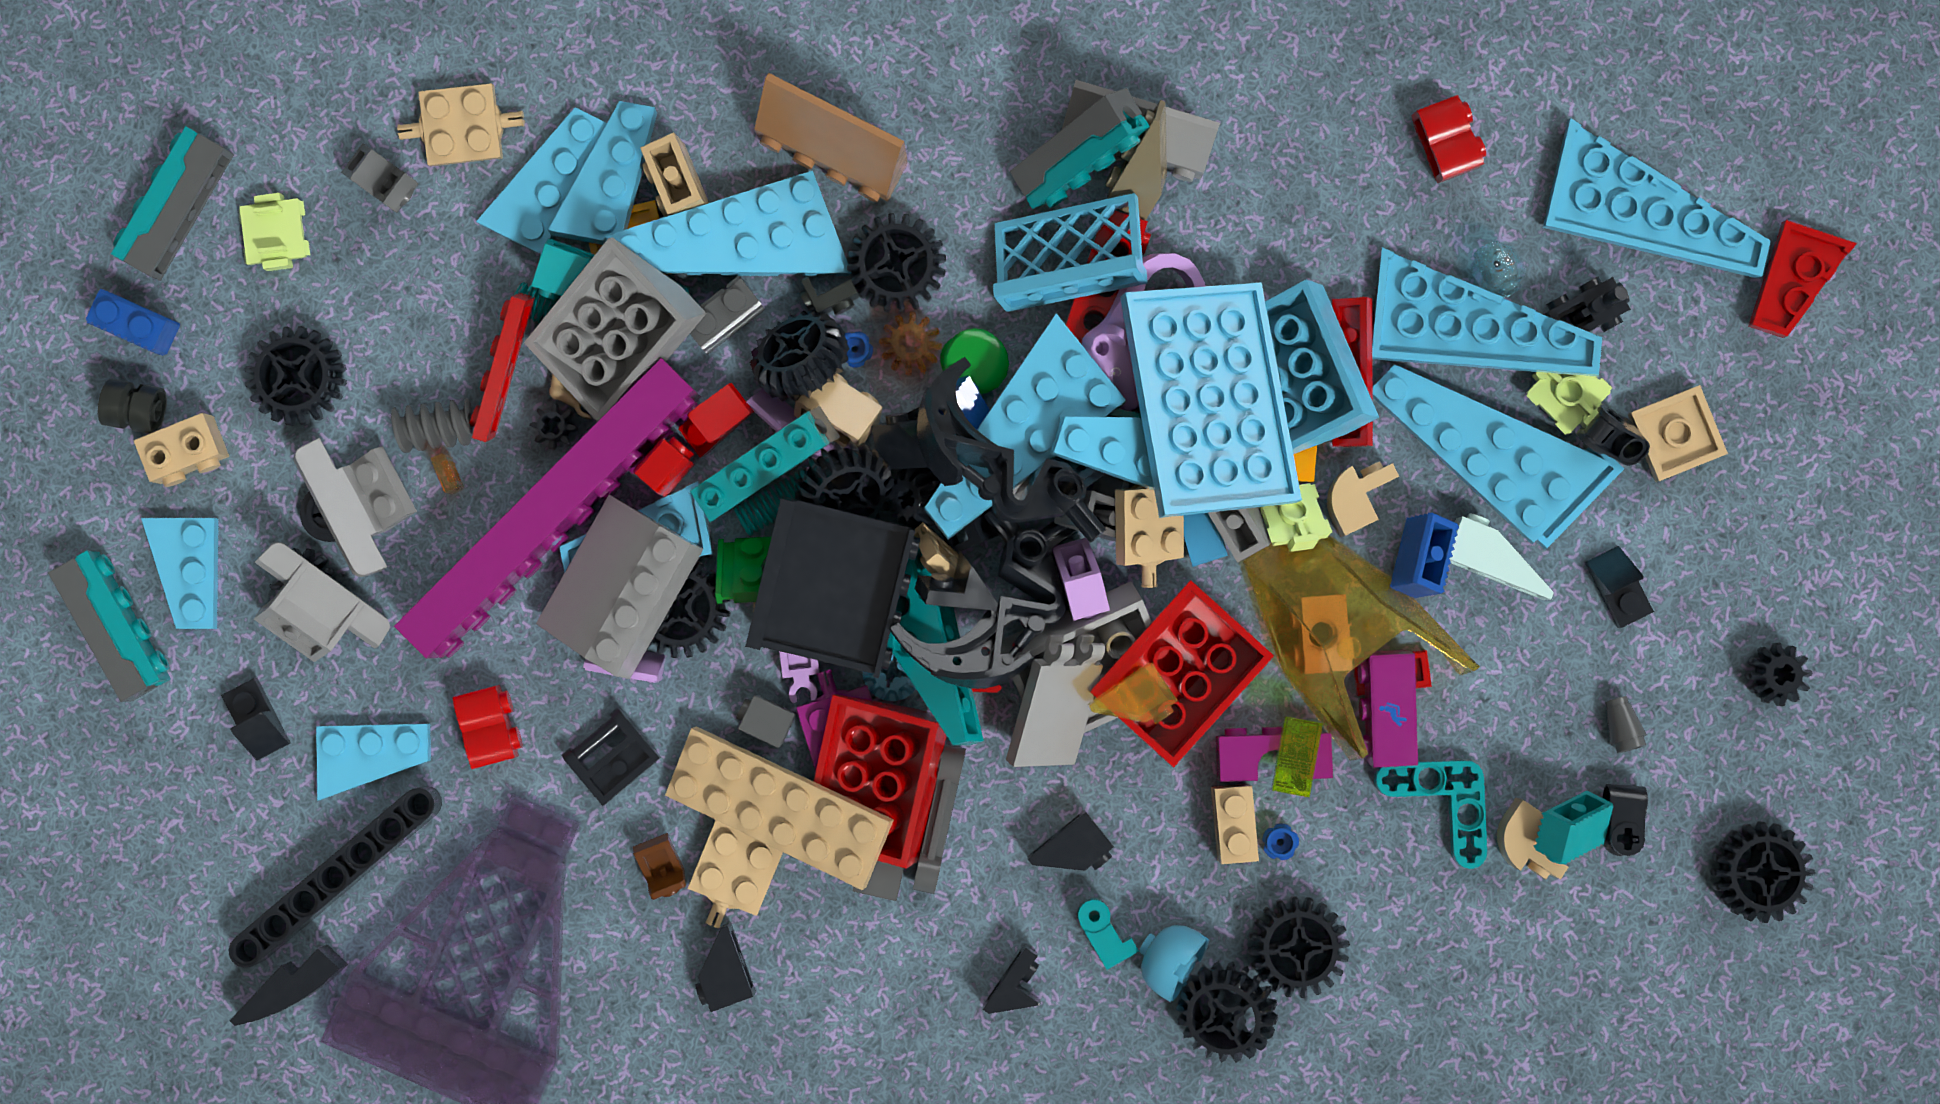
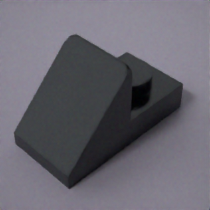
M1619 546L1584 562L1617 628H1623L1654 612L1639 583L1640 580L1644 579L1643 574Z
M962 552L959 553L953 578L943 573H933L931 576H917L915 590L926 605L997 611V601Z
M253 678L221 695L236 726L230 728L232 734L256 761L291 744L258 678Z
M1026 944L1023 945L983 1003V1010L992 1014L1041 1005L1039 998L1019 985L1021 980L1027 983L1039 967V964L1035 962L1038 954L1034 949Z

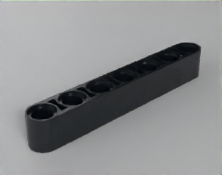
M422 786L413 788L401 796L237 935L230 943L228 949L231 961L239 967L247 968L269 958L434 818L442 806V797L439 792L433 787ZM419 793L424 794L430 803L429 810L425 814L417 811L414 805L415 797ZM389 818L396 819L401 825V832L397 838L390 836L386 831V823ZM361 842L367 843L372 849V857L369 862L363 861L358 855V846ZM333 866L338 867L343 873L344 879L340 886L333 884L329 878V872ZM304 891L310 892L315 898L312 910L306 909L301 903V895ZM275 915L281 916L286 922V930L283 934L276 932L273 928L272 921ZM247 939L253 941L257 946L255 958L249 957L244 951V944Z

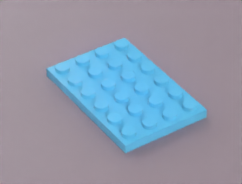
M1262 283L1125 292L1121 295L1122 312L1159 518L1293 504L1301 501L1302 498Z

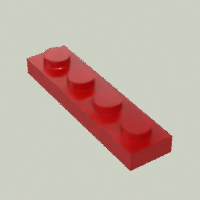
M519 293L511 296V299H507L503 304L500 313V320L504 322L501 335L495 336L490 349V356H493L494 360L491 370H486L481 381L480 391L484 392L481 406L477 405L470 421V425L474 427L472 434L474 439L487 442L496 436L535 297Z
M1372 298L1332 299L1333 310L1373 401ZM1373 421L1346 435L1332 439V447L1373 446Z

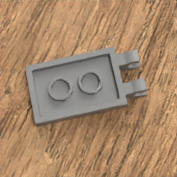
M1049 635L1046 639L1043 659H1033L1006 760L1013 767L1075 765L1094 695L1089 691L1098 683L1103 664L1098 660H1101L1104 656L1105 645L1103 643H1093L1094 635H1080L1078 637L1074 659H1071L1074 654V645L1072 643L1062 644L1063 635Z

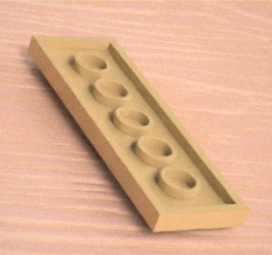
M697 726L690 730L665 796L861 890L867 887L894 819Z

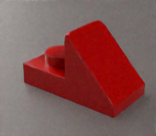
M729 383L687 414L689 419L678 430L701 458L710 453L754 411L734 385Z

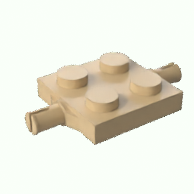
M490 83L418 92L421 109L419 123L398 124L397 130L401 132L398 133L400 140L421 137L425 144L427 165L431 167L502 159L501 138L503 128L525 126V120L520 119L524 118L523 111L501 113L496 104L495 87Z
M1137 484L1131 488L1115 489L1116 564L1123 566L1142 565L1141 587H1157L1156 565L1166 560L1184 558V515L1159 518L1154 490Z
M715 820L688 885V889L705 895L714 902L705 923L711 926L718 912L714 927L720 928L727 908L740 909L757 916L783 852Z

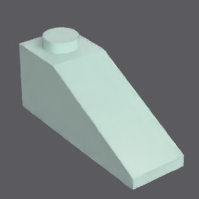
M1469 513L1467 518L1463 516L1456 518L1455 523L1458 524L1460 529L1456 530L1458 536L1454 537L1456 543L1453 544L1455 550L1451 551L1453 557L1449 558L1451 564L1542 600L1552 599L1554 592L1498 530L1488 526L1490 522L1488 519Z

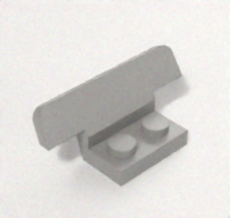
M320 438L300 447L294 454V463L351 572L358 577H365L387 568L372 537L392 529L417 512L383 446L370 450L352 464L339 469L335 468Z
M274 542L270 544L254 562L284 583L275 598L260 608L254 620L313 662L331 652L347 629L374 649L381 644L389 631L390 624L385 616L284 543Z

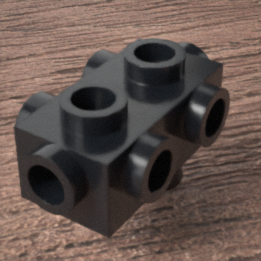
M1598 276L1579 286L1582 294L1570 300L1567 294H1564L1546 304L1549 311L1543 315L1558 321L1562 317H1568L1572 325L1590 332L1600 326L1602 331L1605 332L1623 322L1620 315L1631 310L1628 305L1630 298L1626 288L1620 282L1616 283L1613 277L1601 282Z

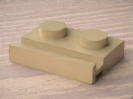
M921 523L915 529L914 534L916 538H920L919 548L922 556L919 559L931 574L938 572L953 578L959 554L927 525Z

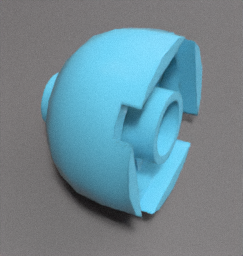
M1181 925L1166 927L1157 936L1150 933L1139 950V953L1144 955L1141 964L1143 979L1159 996L1169 1002L1174 1001L1179 996L1182 987L1187 985L1186 981L1197 960L1201 962L1210 940L1196 930Z

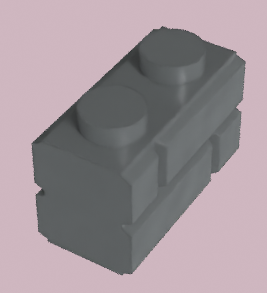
M737 276L727 284L726 290L721 289L700 305L707 314L690 334L707 355L765 310L740 276Z

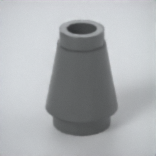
M1627 696L1605 702L1611 746L1615 745L1617 753L1646 746L1644 737L1647 734Z

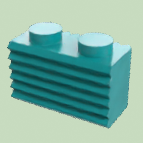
M1584 791L1542 812L1543 818L1540 819L1542 824L1538 826L1540 831L1537 832L1538 838L1535 839L1537 844L1533 845L1535 850L1545 855L1553 863L1567 864L1571 860H1575V857L1579 858V855L1583 856L1584 853L1596 849V846L1604 845L1613 803L1589 791Z

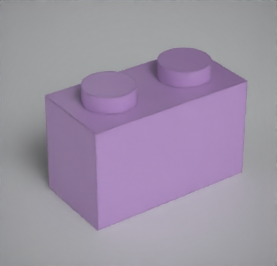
M1086 538L1055 546L1052 551L1073 620L1081 618L1090 619L1096 617L1099 613L1110 611L1101 572L1089 541Z

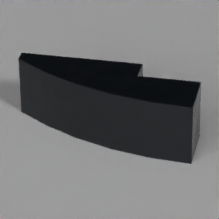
M326 944L317 948L300 968L296 967L291 961L283 964L231 1018L230 1022L237 1026L278 1013L318 991L337 976L348 963Z

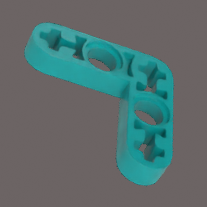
M1467 760L1418 762L1417 766L1379 767L1374 773L1375 787L1386 796L1448 795L1450 847L1453 860L1458 865L1468 869L1478 868L1484 863L1487 858L1485 786L1483 770L1478 764ZM1450 766L1448 774L1463 773V767L1467 766L1468 772L1475 774V780H1470L1466 788H1464L1463 782L1448 781L1451 788L1445 789L1447 777L1444 767ZM1407 768H1413L1410 778L1413 790L1407 791L1409 783H1396L1394 790H1390L1389 785L1382 783V777L1388 776L1391 769H1393L1395 775L1409 776ZM1425 768H1433L1438 773V783L1431 789H1425L1419 784V774ZM1463 804H1472L1477 810V818L1472 824L1464 825L1458 820V810ZM1459 829L1469 832L1478 829V836L1470 835L1471 845L1478 848V854L1472 855L1470 862H1467V858L1459 853L1460 849L1466 848L1467 845L1466 836H1458Z

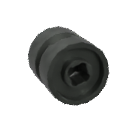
M110 378L105 382L100 393L98 402L99 422L104 426L125 429L129 425L133 431L148 434L160 430L164 421L167 406L166 392L164 388L140 384L136 389L132 382Z

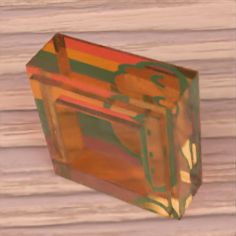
M443 453L430 458L444 493L452 495L462 491L464 485L453 458Z

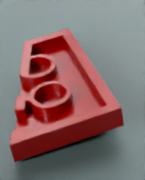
M1789 220L1783 221L1748 327L1781 338L1787 337L1814 302V298L1825 283L1835 274L1837 267L1845 256L1852 251L1857 243Z

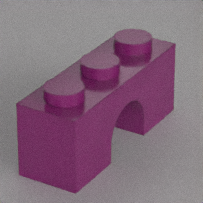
M1308 725V728L1307 726H1299V732L1308 733H1295L1292 736V741V733H1285L1283 745L1297 742L1295 744L1302 743L1308 748L1313 749L1315 734L1311 730L1316 732L1317 725ZM1318 725L1312 762L1310 763L1311 766H1309V775L1299 773L1301 779H1304V777L1306 779L1333 778L1331 733L1321 732V725ZM1262 727V734L1247 735V728H1224L1225 735L1216 736L1217 780L1220 782L1258 781V763L1267 752L1272 750L1281 751L1284 727ZM1297 734H1300V736L1306 735L1304 739H1300V737L1295 738ZM1292 744V745H1294V747H1295V749H1296V755H1297V752L1299 751V749H1300L1301 747H1297V746H1295V744ZM1288 745L1282 748L1283 753H1285ZM1307 749L1308 759H1311L1312 753L1309 749ZM1289 759V760H1293V761H1298V764H1299V762L1310 763V762H1305V761H1300V760ZM1293 763V767H1296V769H1291V775L1294 778V774H1296L1298 777V771H1302V767H1300V765L1303 764H1299L1298 768H1300V770H1297V766H1295V764L1297 763Z

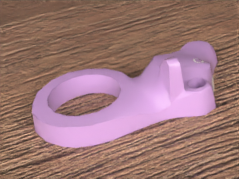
M1156 253L1142 258L1143 265L1147 270V280L1155 272L1168 268L1177 272L1183 278L1187 288L1205 287V282L1199 270L1190 259L1175 253ZM1146 284L1119 289L1105 319L1086 333L1082 339V346L1126 399L1125 404L1119 409L1134 411L1139 408L1120 296L1125 292L1144 291Z

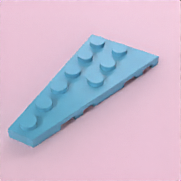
M813 170L607 235L603 239L605 243L608 238L613 237L662 273H687V275L721 274L730 276H779V274L850 276L852 273L847 271V265L849 264Z

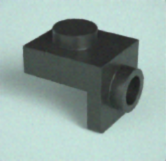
M808 277L801 280L805 289L799 293L809 312L816 309L817 313L821 315L831 311L835 315H839L855 306L853 301L859 298L851 280L817 296Z

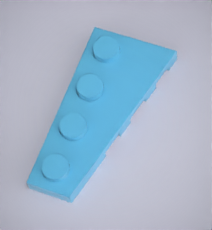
M619 101L548 229L550 235L603 245L605 236L628 228L643 170L642 163H645L640 147L650 143L657 117L655 107Z
M575 107L476 222L541 255L547 239H553L554 237L550 235L548 229L607 123Z
M698 481L638 510L702 547L703 551L699 557L713 555L706 515L690 493V490L700 484ZM586 534L559 547L564 573Z

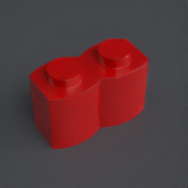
M1458 95L1416 110L1411 115L1416 133L1425 150L1427 161L1437 183L1478 169L1484 164L1483 157H1486L1485 145L1481 137H1475L1470 127V123L1473 122L1471 109L1467 102H1461Z
M662 437L635 467L633 472L656 493L666 497L695 466L690 460L694 453L675 437H672L670 441Z
M496 685L452 697L471 769L519 756L518 749L523 748V743L518 727H512L509 721L508 713L513 712V705L508 691L502 692L501 686Z

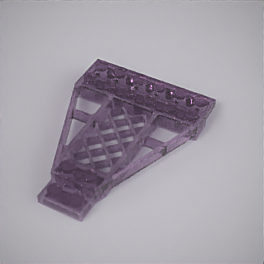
M512 794L497 829L493 830L350 972L320 1042L461 1104H539L561 1058L559 1057L564 881L566 879L567 855L581 823ZM482 866L493 870L478 876ZM498 873L505 894L487 901L480 880ZM458 877L463 878V883L438 940L429 939L408 929ZM507 877L526 886L512 891ZM475 887L481 904L464 910L471 891ZM532 888L539 909L521 915L514 895ZM541 892L547 894L545 900H543ZM507 898L515 918L497 925L489 905ZM483 907L490 928L473 935L465 914ZM538 914L529 935L523 919ZM549 916L553 918L551 991L528 982L524 978V973ZM458 921H460L466 938L449 944ZM517 922L524 943L506 950L499 929ZM492 932L500 952L482 959L474 939ZM399 936L425 946L431 952L430 959L414 994L365 973L367 967ZM468 942L475 962L458 969L450 949ZM523 948L514 969L508 954ZM445 955L451 972L434 978ZM502 957L510 977L492 984L484 963ZM478 967L485 987L467 994L460 973ZM453 976L460 997L443 1003L435 983ZM508 983L499 1004L494 988ZM518 988L551 1001L549 1052L500 1031ZM429 989L434 1002L425 999ZM487 991L494 1011L477 1018L469 998ZM463 1001L469 1017L446 1007ZM494 1017L490 1027L480 1023L481 1021Z

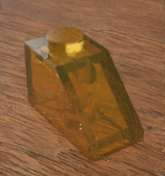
M1148 662L1092 700L1087 706L1094 713L1141 722H1148L1152 719L1156 724L1174 712L1171 705L1178 700L1154 665Z

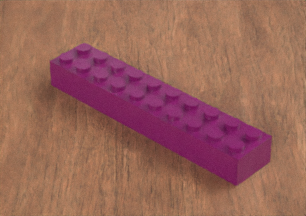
M661 358L394 627L425 658H442L445 655L450 658L464 645L461 638L471 629L474 632L480 629L491 617L487 612L496 603L500 605L506 603L517 591L514 585L523 576L526 579L533 576L543 565L540 559L549 550L554 553L560 549L559 547L564 545L569 539L566 533L576 523L582 526L595 513L592 507L602 497L606 500L609 494L614 495L621 487V483L618 480L627 471L633 474L635 467L645 457L644 454L654 444L656 445L662 437L668 440L674 433L670 428L680 418L683 421L689 419L687 414L699 405L697 401L701 396Z

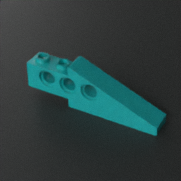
M918 548L915 561L908 559L905 574L911 575L907 596H899L896 607L897 611L902 612L900 625L910 635L916 636L919 641L928 644H942L959 639L960 634L954 608L926 605L915 590L918 575H932L921 563L919 558L922 556L920 548ZM908 600V602H909V609H908V612L906 613V611H905V604H906V601ZM890 632L887 643L888 647L893 648L892 653L952 745H973L983 742L984 739L972 689L946 683L931 675V672L921 666L904 650ZM958 659L952 660L954 665L961 664Z

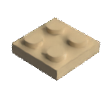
M1700 385L1628 413L1630 421L1649 442L1650 449L1645 458L1655 482L1728 454Z

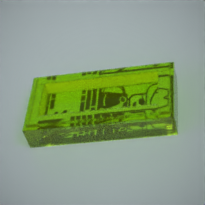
M1284 716L1271 787L1272 791L1310 798L1323 723Z

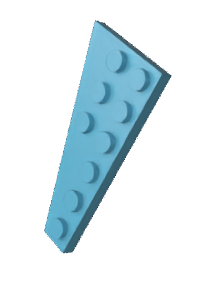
M1570 118L1567 121L1542 228L1757 279L1763 276L1770 246L1769 239L1735 218H1729L1712 208L1711 204L1704 199L1696 198L1681 189V185L1637 158L1629 157L1610 145L1611 142L1601 136L1597 137L1583 129L1582 125Z
M1382 248L1372 359L1599 376L1602 337L1561 320L1558 321L1536 312L1532 308L1524 305L1521 306L1504 299L1500 295L1451 275H1445L1426 267L1424 264L1414 260L1411 261Z
M1056 313L977 430L996 445L1014 450V489L1033 475L1047 458L1053 459L1056 457L1050 454L1062 417H1108L1123 406L1126 399ZM963 463L966 466L970 465L985 478L991 476L987 468ZM963 477V481L957 485L944 487L941 483L925 506V511L945 537L949 539L990 508L992 500L982 499L978 494V488Z
M1395 364L1373 386V398L1531 544L1557 520L1611 463Z

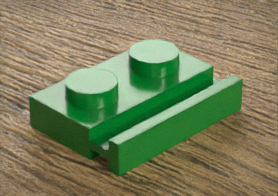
M772 537L735 538V542H724V539H718L715 592L717 604H723V600L733 599L734 603L756 602Z

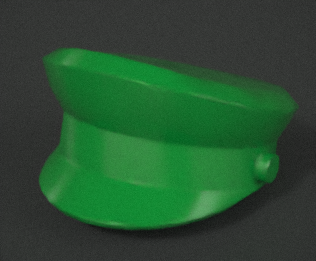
M972 328L961 331L949 339L941 350L940 364L943 371L966 357L971 366L959 378L969 376L972 382L978 386L980 394H985L998 388L1006 378L1009 367L1007 350L996 336L986 330Z

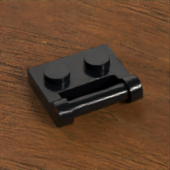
M620 707L610 713L611 718L576 748L572 749L570 747L561 755L602 806L611 801L661 758ZM621 729L627 737L589 769L583 760Z

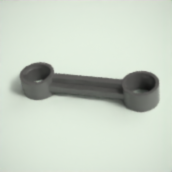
M948 744L944 745L913 890L935 894L966 748Z

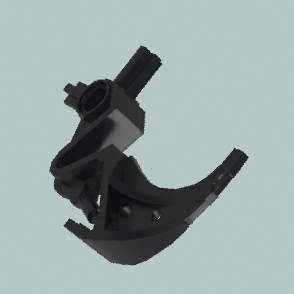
M964 357L943 371L923 394L918 413L917 436L919 448L928 468L944 487L957 485L965 477L978 488V494L982 499L992 500L994 512L1002 521L1025 522L1053 517L1062 518L1067 515L1091 543L1107 530L1083 502L1086 498V488L1105 475V473L1080 465L1073 470L1067 463L1047 458L1033 473L1019 500L1015 498L1013 494L1014 450L996 445L975 429L964 416L957 400L955 389L957 380L971 364ZM938 410H941L944 415H941ZM963 463L987 468L991 476L985 478L970 465L966 466Z
M992 508L991 511L985 514L984 518L1006 543L1000 558L998 576L1040 603L1000 596L997 602V611L987 610L970 632L959 639L942 644H928L919 641L910 635L899 623L892 626L889 631L915 661L931 672V675L946 683L971 689H985L1008 682L1025 670L1035 659L1031 652L1028 651L1014 661L1017 653L1022 652L1033 637L1042 634L1045 625L1058 622L1065 613L1066 599L1052 555V549L1076 532L1075 529L1056 524L1054 521L1040 531L1037 529L1030 530L1029 528L1022 529L1017 522L1002 521L996 516ZM1020 549H1029L1035 557L1025 556ZM1019 621L1024 630L1012 644L1013 648L1008 654H1000L1003 628L1009 623ZM982 649H985L989 652L987 656H984L981 653ZM958 659L961 664L954 665L952 660Z

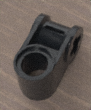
M1603 404L1597 408L1598 414L1585 429L1580 428L1576 433L1579 439L1593 451L1605 454L1627 466L1641 462L1647 456L1650 449L1649 442L1628 418L1617 414L1614 410Z
M1606 784L1602 798L1613 803V810L1603 846L1612 855H1635L1641 851L1645 843V816L1648 806L1646 787ZM1622 834L1629 836L1630 841L1628 844L1617 842V836Z

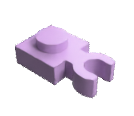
M779 651L782 678L793 677L794 679L789 687L791 702H797L796 691L800 687L808 688L811 701L817 698V687L809 679V675L819 673L818 660Z

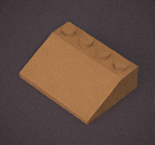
M770 73L767 74L754 128L757 136L761 138L759 143L777 153L782 148L794 154L792 160L803 167L812 169L816 165L826 170L825 176L839 185L845 186L846 182H849L859 187L858 193L873 202H878L879 198L888 202L908 164L905 141Z

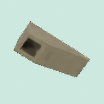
M1162 100L1159 101L1153 112L1149 110L1145 112L1143 116L1150 127L1139 135L1141 141L1139 144L1122 153L1123 164L1120 168L1114 165L1105 182V186L1109 187L1106 199L1135 193L1138 197L1139 217L1145 221L1162 194L1167 176L1166 103ZM1129 207L1120 208V210L1129 214Z

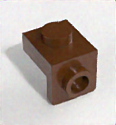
M668 833L633 846V854L648 883V892L652 900L659 897H670L686 886L683 864Z

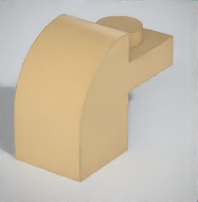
M1379 461L1360 470L1363 476L1360 479L1354 467L1351 466L1342 471L1333 480L1327 494V508L1340 537L1379 520L1366 492L1399 477L1393 463L1383 467Z
M1515 798L1498 826L1497 843L1500 853L1506 862L1515 869L1521 871L1529 860L1531 862L1527 868L1546 880L1551 875L1561 880L1569 867L1565 864L1551 862L1545 855L1536 851L1533 846L1537 844L1535 839L1538 838L1537 832L1540 831L1538 826L1542 824L1540 821L1543 818L1542 812L1526 801Z

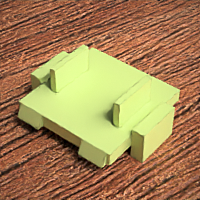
M281 193L254 196L255 204L239 206V221L242 224L245 247L243 249L245 264H262L263 269L266 271L293 268L292 259L306 258L310 255L309 241L304 238L302 216L305 215L304 201H300L298 198L284 200V195Z
M1535 372L1532 377L1537 382L1526 392V396L1536 406L1539 405L1566 435L1570 434L1579 424L1583 428L1588 426L1598 414L1597 408L1602 404L1601 402L1611 393L1612 387L1603 378L1599 380L1595 376Z
M1315 484L1299 485L1302 500L1297 503L1259 507L1273 546L1288 544L1289 552L1313 549L1319 539L1328 538L1332 533L1328 519L1324 520L1317 502L1319 495Z

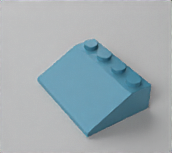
M1306 279L1265 301L1293 454L1346 435L1378 419L1379 415L1324 286Z

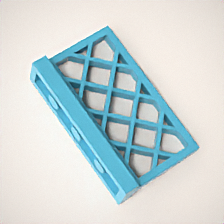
M1135 193L994 223L997 283L993 284L994 298L1006 312L1148 283L1147 270L1143 265L1139 203ZM1129 207V216L1120 227L1108 220L1116 209ZM1091 215L1096 220L1084 235L1073 228L1081 217ZM1056 223L1061 226L1049 242L1038 236L1046 224ZM1105 225L1115 233L1102 248L1094 243L1092 238ZM1021 230L1026 235L1013 250L1006 245V233ZM1069 232L1080 240L1066 255L1056 247ZM1122 238H1125L1131 243L1132 255L1116 258L1110 252ZM1035 240L1044 248L1031 263L1021 254ZM1087 245L1098 252L1088 264L1080 265L1074 261ZM1052 252L1063 259L1054 271L1044 272L1040 269V266ZM1017 260L1028 267L1019 278L1008 280L1007 271Z

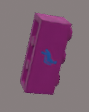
M1409 650L1363 652V661L1358 662V680L1360 684L1365 685V698L1359 699V716L1361 721H1365L1366 735H1361L1360 737L1361 756L1366 758L1367 763L1373 768L1417 766L1415 654Z

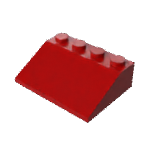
M1190 580L1089 692L1174 768L1274 655Z
M833 694L814 782L894 819L877 861L907 869L919 861L946 734L930 712Z

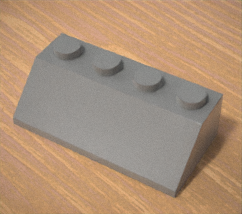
M1076 80L1062 129L1102 97L1116 91ZM1133 97L1142 112V116L1147 110L1153 112L1157 106L1156 103ZM1166 107L1167 170L1173 171V177L1187 182H1193L1194 178L1201 180L1220 125L1219 122ZM1119 150L1113 156L1116 160L1122 161V153Z

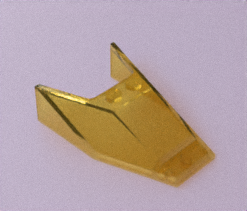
M1330 535L1328 538L1319 539L1313 549L1289 552L1288 544L1273 546L1271 543L1243 561L1282 673L1328 733H1331L1332 738L1350 761L1363 759L1368 755L1344 685L1345 676L1404 630L1411 631L1439 649L1459 676L1474 672L1480 667L1413 597L1390 588L1392 580L1390 576Z

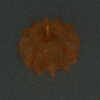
M910 312L909 324H904L903 318L900 315L895 316V321L899 328L895 329L891 325L886 324L884 331L892 336V338L879 339L880 346L892 347L882 353L883 360H890L896 356L891 369L896 372L902 363H905L906 376L912 375V364H917L919 371L922 374L925 373L927 370L923 363L924 359L932 364H936L938 361L937 357L930 353L929 350H942V343L929 341L940 334L939 329L932 328L925 332L930 324V319L924 317L920 324L916 325L917 318L915 312ZM910 335L915 336L917 343H921L919 349L914 347V353H907L905 346L900 345L901 341H907V336Z

